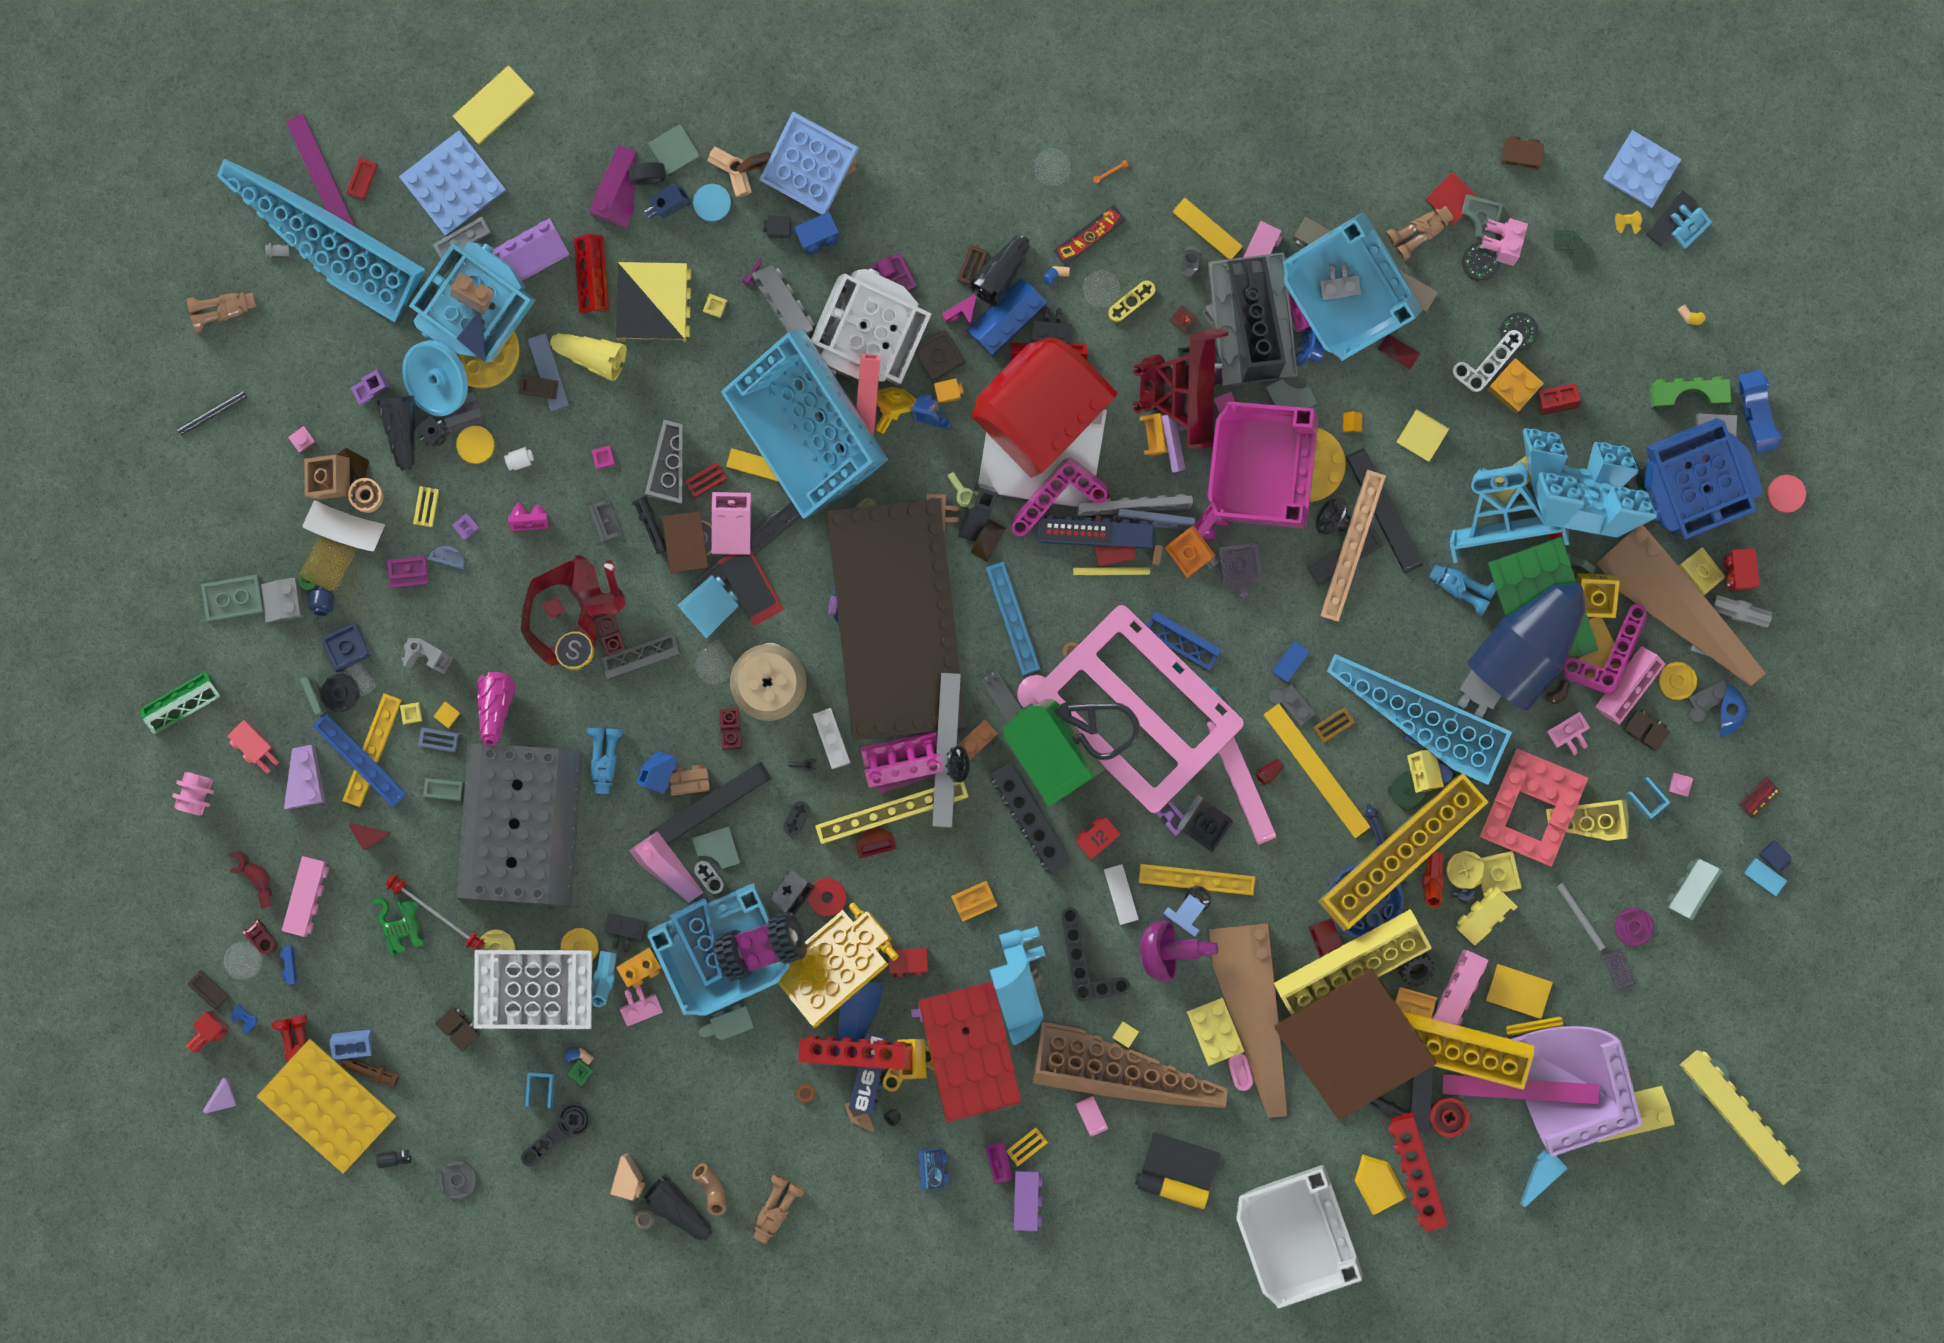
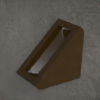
M348 448L343 449L337 454L349 458L350 486L356 480L365 478L369 464L368 459Z
M989 519L979 534L971 553L987 562L1006 528Z

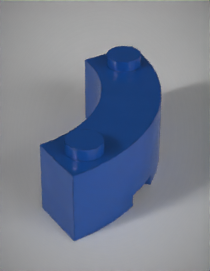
M1761 370L1738 375L1739 392L1744 404L1742 410L1745 421H1748L1749 435L1756 454L1778 449L1781 433L1775 427L1767 393L1769 381L1767 376L1764 377Z

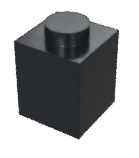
M768 215V219L764 220L763 232H767V237L790 239L791 217Z

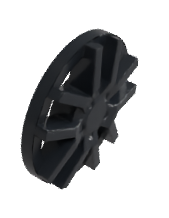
M955 746L950 748V752H947L948 758L945 767H947L948 772L946 774L951 777L952 782H963L969 774V756L963 747Z

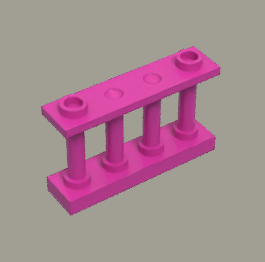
M936 731L861 747L864 766H870L871 768L865 770L868 787L871 788L943 772L944 767L941 754L934 753L937 752ZM927 754L926 757H921V758H917V759H916V757H915V756ZM908 758V761L897 763V760ZM889 762V765L878 767V764Z

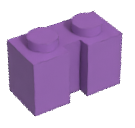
M1171 801L1158 813H1154L1158 819L1163 816L1168 821L1164 825L1173 836H1176L1181 831L1177 827L1184 816Z

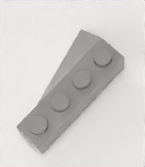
M771 265L752 273L755 283L787 333L797 329L805 330L807 335L814 332L812 319L809 315L805 317L803 314V305L799 300L795 301L792 297L794 292L789 284L785 285L782 278L784 276L779 268L775 269Z

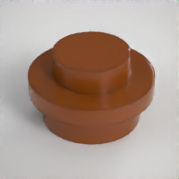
M810 1084L800 1085L796 1091L797 1099L802 1103L811 1102L815 1098L814 1087Z

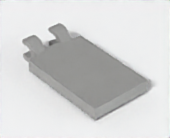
M1471 669L1459 689L1464 694L1457 705L1464 709L1469 700H1472L1479 705L1474 715L1482 718L1487 708L1494 709L1501 695L1487 685Z

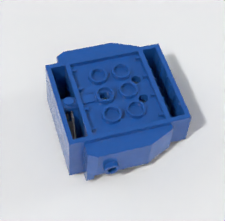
M1715 418L1645 447L1650 459L1646 463L1645 488L1657 515L1654 520L1655 522L1658 521L1662 528L1671 531L1674 535L1687 539L1757 511L1753 499L1761 496L1762 487L1759 475L1755 470L1749 450L1732 433H1729L1724 420ZM1707 454V461H1703V456ZM1690 462V467L1686 469L1685 463ZM1708 485V491L1704 492V486ZM1701 516H1706V517H1703V518H1701V519H1698V520H1696V521L1691 522V520H1694V519L1699 518V517H1701Z

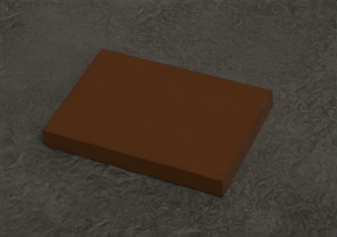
M696 511L662 516L670 574L708 568L701 512Z

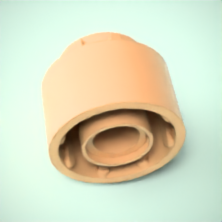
M361 478L350 486L348 498L352 506L357 510L370 513L381 506L384 494L380 485L374 480ZM364 491H370L371 493L368 500H362L361 498Z

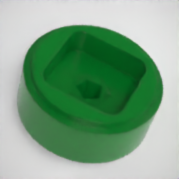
M307 571L299 576L298 583L302 590L312 591L317 587L318 579L314 573Z

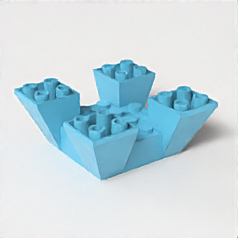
M1523 429L1529 481L1546 525L1617 538L1656 518V512L1647 492L1623 487L1638 472L1630 448L1610 445L1606 442H1594L1587 469H1577L1564 465L1568 456L1560 435L1554 432H1542L1537 429Z

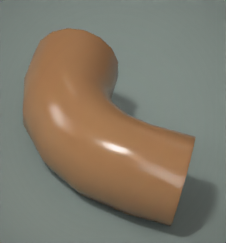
M705 1163L699 1164L694 1169L692 1178L700 1184L706 1194L707 1211L712 1215H722L726 1211L727 1204L723 1184Z

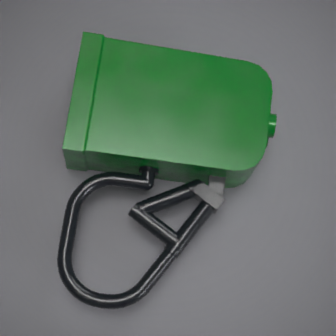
M1045 699L1035 705L1031 703L1016 712L1017 717L1009 721L1004 728L1006 741L1036 785L1048 807L1106 770L1098 759L1110 760L1117 757L1134 745L1140 734L1138 718L1124 704H1070V702H1064L1060 705L1053 699ZM1116 709L1126 713L1133 724V734L1128 741L1110 753L1097 752L1090 745L1084 734L1079 733L1076 728L1078 727L1089 734H1097L1095 711ZM1087 711L1089 725L1073 717L1071 712Z

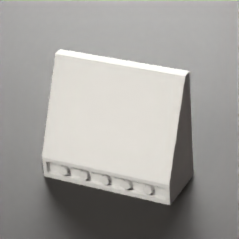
M1103 410L1051 466L1033 478H1030L986 433L978 483L994 487L998 495L1029 500L1065 458L1075 459L1096 476L1107 410ZM1066 466L1064 467V470L1067 472H1071L1074 470V468L1072 466ZM1084 477L1079 479V481L1084 484L1089 482V480ZM1059 480L1052 481V484L1055 486L1062 484ZM1069 484L1053 504L1077 508L1079 503L1092 500ZM1047 494L1040 495V498L1043 500L1050 498Z

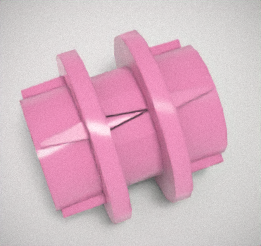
M184 772L182 781L177 780L176 784L182 786L180 794L173 793L172 797L177 798L174 807L187 813L202 815L204 808L211 805L204 801L207 793L214 795L215 791L210 789L213 780L194 773Z

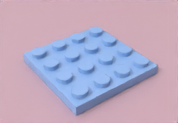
M792 112L759 180L822 215L828 212L859 147L800 114Z
M457 131L399 176L446 237L506 191L460 131Z

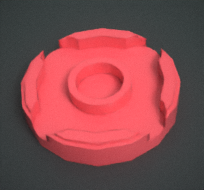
M1781 475L1772 480L1768 486L1767 498L1772 508L1778 512H1794L1805 502V486L1795 476Z

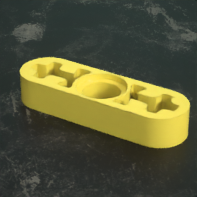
M1151 281L1141 282L1110 307L1108 312L1109 319L1115 323L1124 320L1153 297L1155 285ZM1144 285L1146 287L1150 286V294L1144 293L1141 296L1143 298L1141 301L1139 295L1134 292L1138 291L1140 294L1143 291ZM1135 297L1137 305L1134 307L1128 306L1126 303L1127 298ZM1121 303H1123L1124 307H1125L1127 310H1129V311L1126 313V311H1125V309H1124V310L1120 313V315H1121L1120 318L1117 317V316H1115V317L1112 316V315L1114 314V312H1113L1114 309L1118 311V310H1120V309L1122 308V305H1120Z

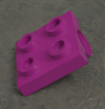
M901 253L885 257L876 262L875 265L867 268V270H875L880 273V276L904 286L908 292L917 288Z

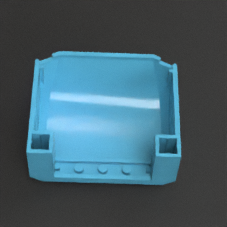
M1363 212L1305 246L1283 262L1284 284L1323 348L1341 358L1340 360L1342 361L1414 320L1422 311L1418 299L1372 223ZM1341 262H1345L1347 277L1359 276L1361 294L1323 300L1320 281L1331 280L1329 264L1335 266V279L1343 278L1340 265Z
M755 883L707 903L714 940L718 935L733 930H739L742 933L769 924L770 916ZM671 920L648 931V938L684 1015L706 1016L777 984L783 974L790 968L789 963L777 962L753 970L752 975L732 982L729 979L727 980L725 975L722 974L721 979L704 986Z

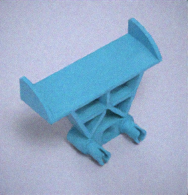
M1517 462L1515 466L1493 470L1482 468V471L1480 468L1477 470V473L1473 476L1471 488L1480 495L1472 527L1452 530L1450 548L1454 563H1458L1459 548L1562 532L1565 546L1569 545V529L1545 524L1537 500L1525 485L1528 471L1524 462H1520V465ZM1502 477L1505 481L1499 483L1495 478ZM1514 489L1506 504L1491 493ZM1519 492H1521V494L1526 499L1524 501L1514 502ZM1483 498L1493 506L1481 507ZM1533 509L1538 516L1511 521L1509 512ZM1504 514L1505 522L1476 527L1478 517Z
M1037 926L1021 932L1020 930H1014L999 935L1008 965L990 970L1013 1045L1023 1042L1032 1036L1040 1027L1044 1018L1029 962L1046 957L1042 945L1030 950L1023 948L1025 942L1040 938Z

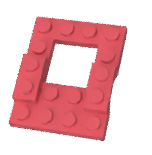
M1516 749L1480 838L1552 867L1588 777ZM1519 792L1555 806L1541 841L1505 827Z

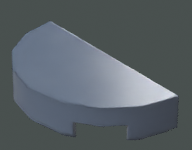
M451 546L436 548L427 559L465 570L463 555L459 550Z

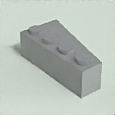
M663 420L645 496L682 504L683 424Z

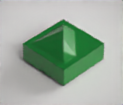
M577 1059L566 1075L578 1085L583 1086L593 1070Z

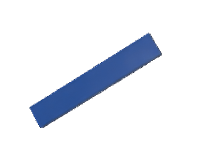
M325 713L313 725L321 736L392 808L407 795L328 713Z

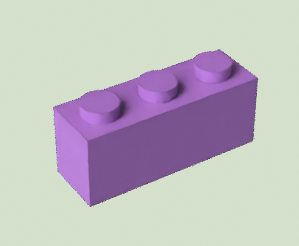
M1015 1171L1014 1230L1037 1231V1226H1041V1215H1038V1207H1042V1195H1038V1187H1042V1176H1039V1171Z

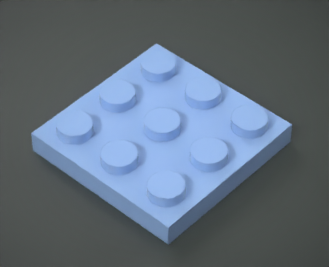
M1632 130L1602 180L1647 207L1652 208L1681 159Z

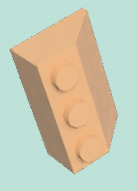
M625 1153L620 1158L610 1194L633 1201L643 1193L645 1183L642 1182L643 1176L629 1153Z

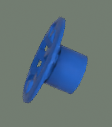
M1310 327L1301 336L1305 340V344H1298L1302 351L1295 354L1297 366H1302L1308 358L1319 361L1325 352V349L1316 340V335Z

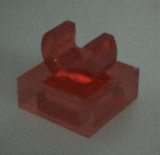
M1181 305L1169 321L1185 332L1196 316Z

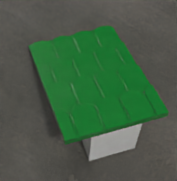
M1562 537L1488 562L1505 616L1512 614L1523 604L1526 605L1535 599L1534 597L1554 584L1576 582ZM1586 611L1568 658H1578L1598 651Z

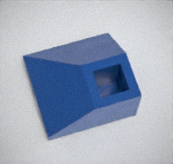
M656 751L642 766L636 784L664 794L669 786L670 776L676 767L677 757Z

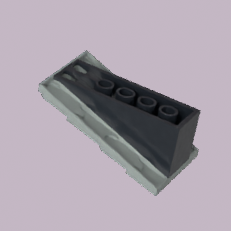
M1284 252L1211 261L1208 264L1215 328L1229 332L1228 336L1216 339L1218 353L1222 361V387L1289 379L1298 376L1289 293L1284 284Z

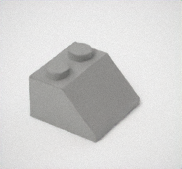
M297 578L275 580L260 585L265 623L304 617L300 586Z

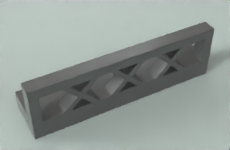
M672 633L603 657L601 660L606 671V677L608 680L680 656L681 653L675 635ZM672 639L674 648L666 651L661 649L663 641ZM648 646L657 649L654 655L648 657L642 655ZM633 652L639 655L634 662L628 663L624 661L628 653ZM613 658L621 661L617 668L609 670L606 663Z

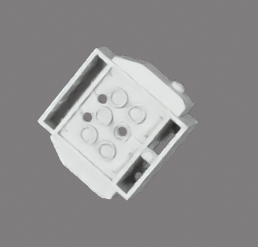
M862 269L853 272L851 276L847 274L838 276L811 337V341L834 375L839 373L859 382L861 355H881L879 382L887 380L895 385L901 384L932 313L919 308L917 301L904 286L880 276V273L875 270ZM843 286L846 288L845 293H841ZM838 298H840L838 306L835 307ZM830 316L835 317L833 324H830L827 331L824 332ZM862 321L866 323L865 329L860 327ZM891 325L896 326L895 332L890 330ZM884 342L888 343V349H883L882 344Z

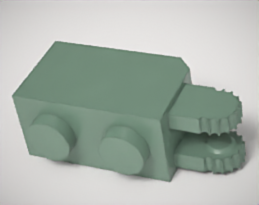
M742 1004L731 1007L732 1011L725 1014L723 1010L713 1014L714 1018L710 1019L711 1023L699 1029L700 1036L709 1037L715 1034L716 1038L723 1040L755 1028L748 1006L743 1007Z

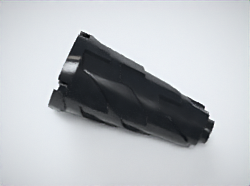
M1023 235L1015 236L1009 244L997 253L971 279L968 284L971 291L974 292L977 289V297L996 307L997 305L999 307L1030 247L1029 239Z
M415 396L377 400L379 417L382 418L385 435L388 437L396 467H400L401 471L412 469L411 465H415Z
M667 1174L662 1175V1178L665 1180L661 1181L658 1179L644 1196L647 1202L641 1200V1205L646 1209H650L658 1216L665 1218L673 1225L680 1227L695 1239L707 1240L713 1232L710 1230L711 1224L697 1211L695 1206Z

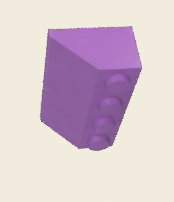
M550 218L522 232L517 237L506 241L493 251L494 254L515 268L522 281L570 255Z

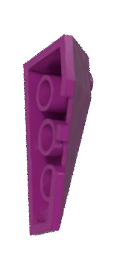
M620 145L617 146L589 212L591 216L627 229L634 210V184L630 183L628 168L636 164V151Z

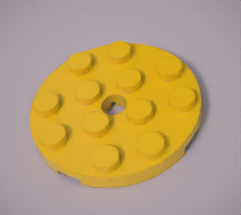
M515 331L493 362H483L478 357L455 353L464 366L468 386L474 388L493 387L505 381L512 374L517 366L520 355L519 340Z
M1318 428L1310 503L1320 501L1331 495L1340 485L1346 467L1345 455L1341 445L1335 437Z

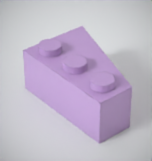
M307 745L292 748L284 809L289 810L324 803L325 796L315 746Z

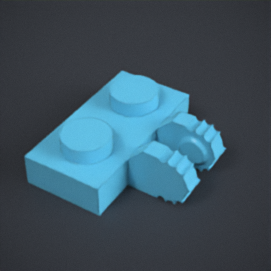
M1681 205L1679 209L1687 219L1683 222L1678 214L1673 213L1671 215L1673 221L1679 226L1672 233V236L1682 248L1686 249L1712 221L1702 208H1697L1691 213L1686 206Z

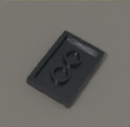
M1197 795L1177 828L1213 853L1233 820L1204 798Z

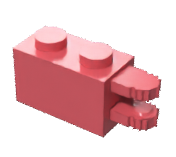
M243 720L228 735L231 739L229 743L236 750L240 749L244 753L242 755L243 758L250 764L252 762L258 764L267 774L271 770L262 762L265 756L273 764L277 765L279 763L270 752L274 747L248 721Z

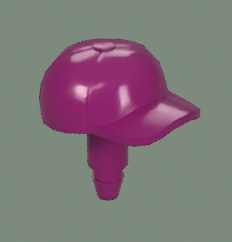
M1160 920L1151 923L1145 929L1140 943L1143 968L1148 976L1157 981H1174L1177 960L1200 959V956L1207 957L1218 954L1217 943L1200 942L1199 939L1176 940L1175 929L1171 920Z

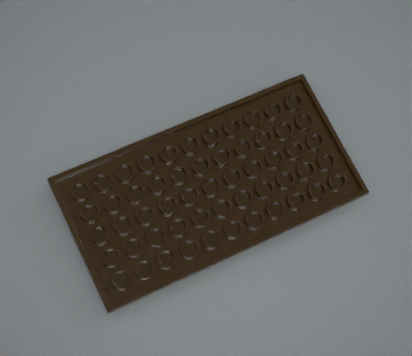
M940 499L827 510L826 515L852 741L938 731L941 673L960 674ZM960 680L958 728H966Z

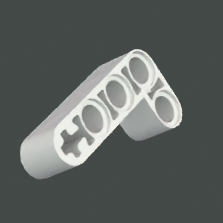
M1517 330L1509 331L1476 371L1465 362L1457 363L1453 368L1454 377L1473 392L1481 391L1520 346L1523 340L1522 334ZM1516 334L1518 336V343H1512L1510 345L1512 351H1510L1502 343L1505 342L1507 344L1510 341L1509 335L1514 336ZM1500 348L1506 351L1504 359H1499L1496 356V351ZM1487 363L1492 364L1494 367V371L1491 374H1487L1483 370V366ZM1458 366H1464L1467 369L1465 376H1459L1456 373ZM1473 378L1481 380L1480 388L1475 389L1471 386Z

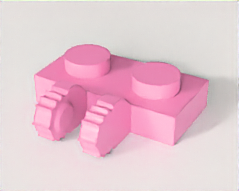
M1581 712L1576 713L1546 731L1556 748L1566 743L1573 755L1577 754V749L1571 741L1574 737L1577 738L1583 749L1588 747L1581 733L1590 727Z
M640 985L636 986V992L640 999L633 1001L631 992L629 990L624 991L629 1004L620 1007V1012L626 1026L663 1013L656 993L645 997Z

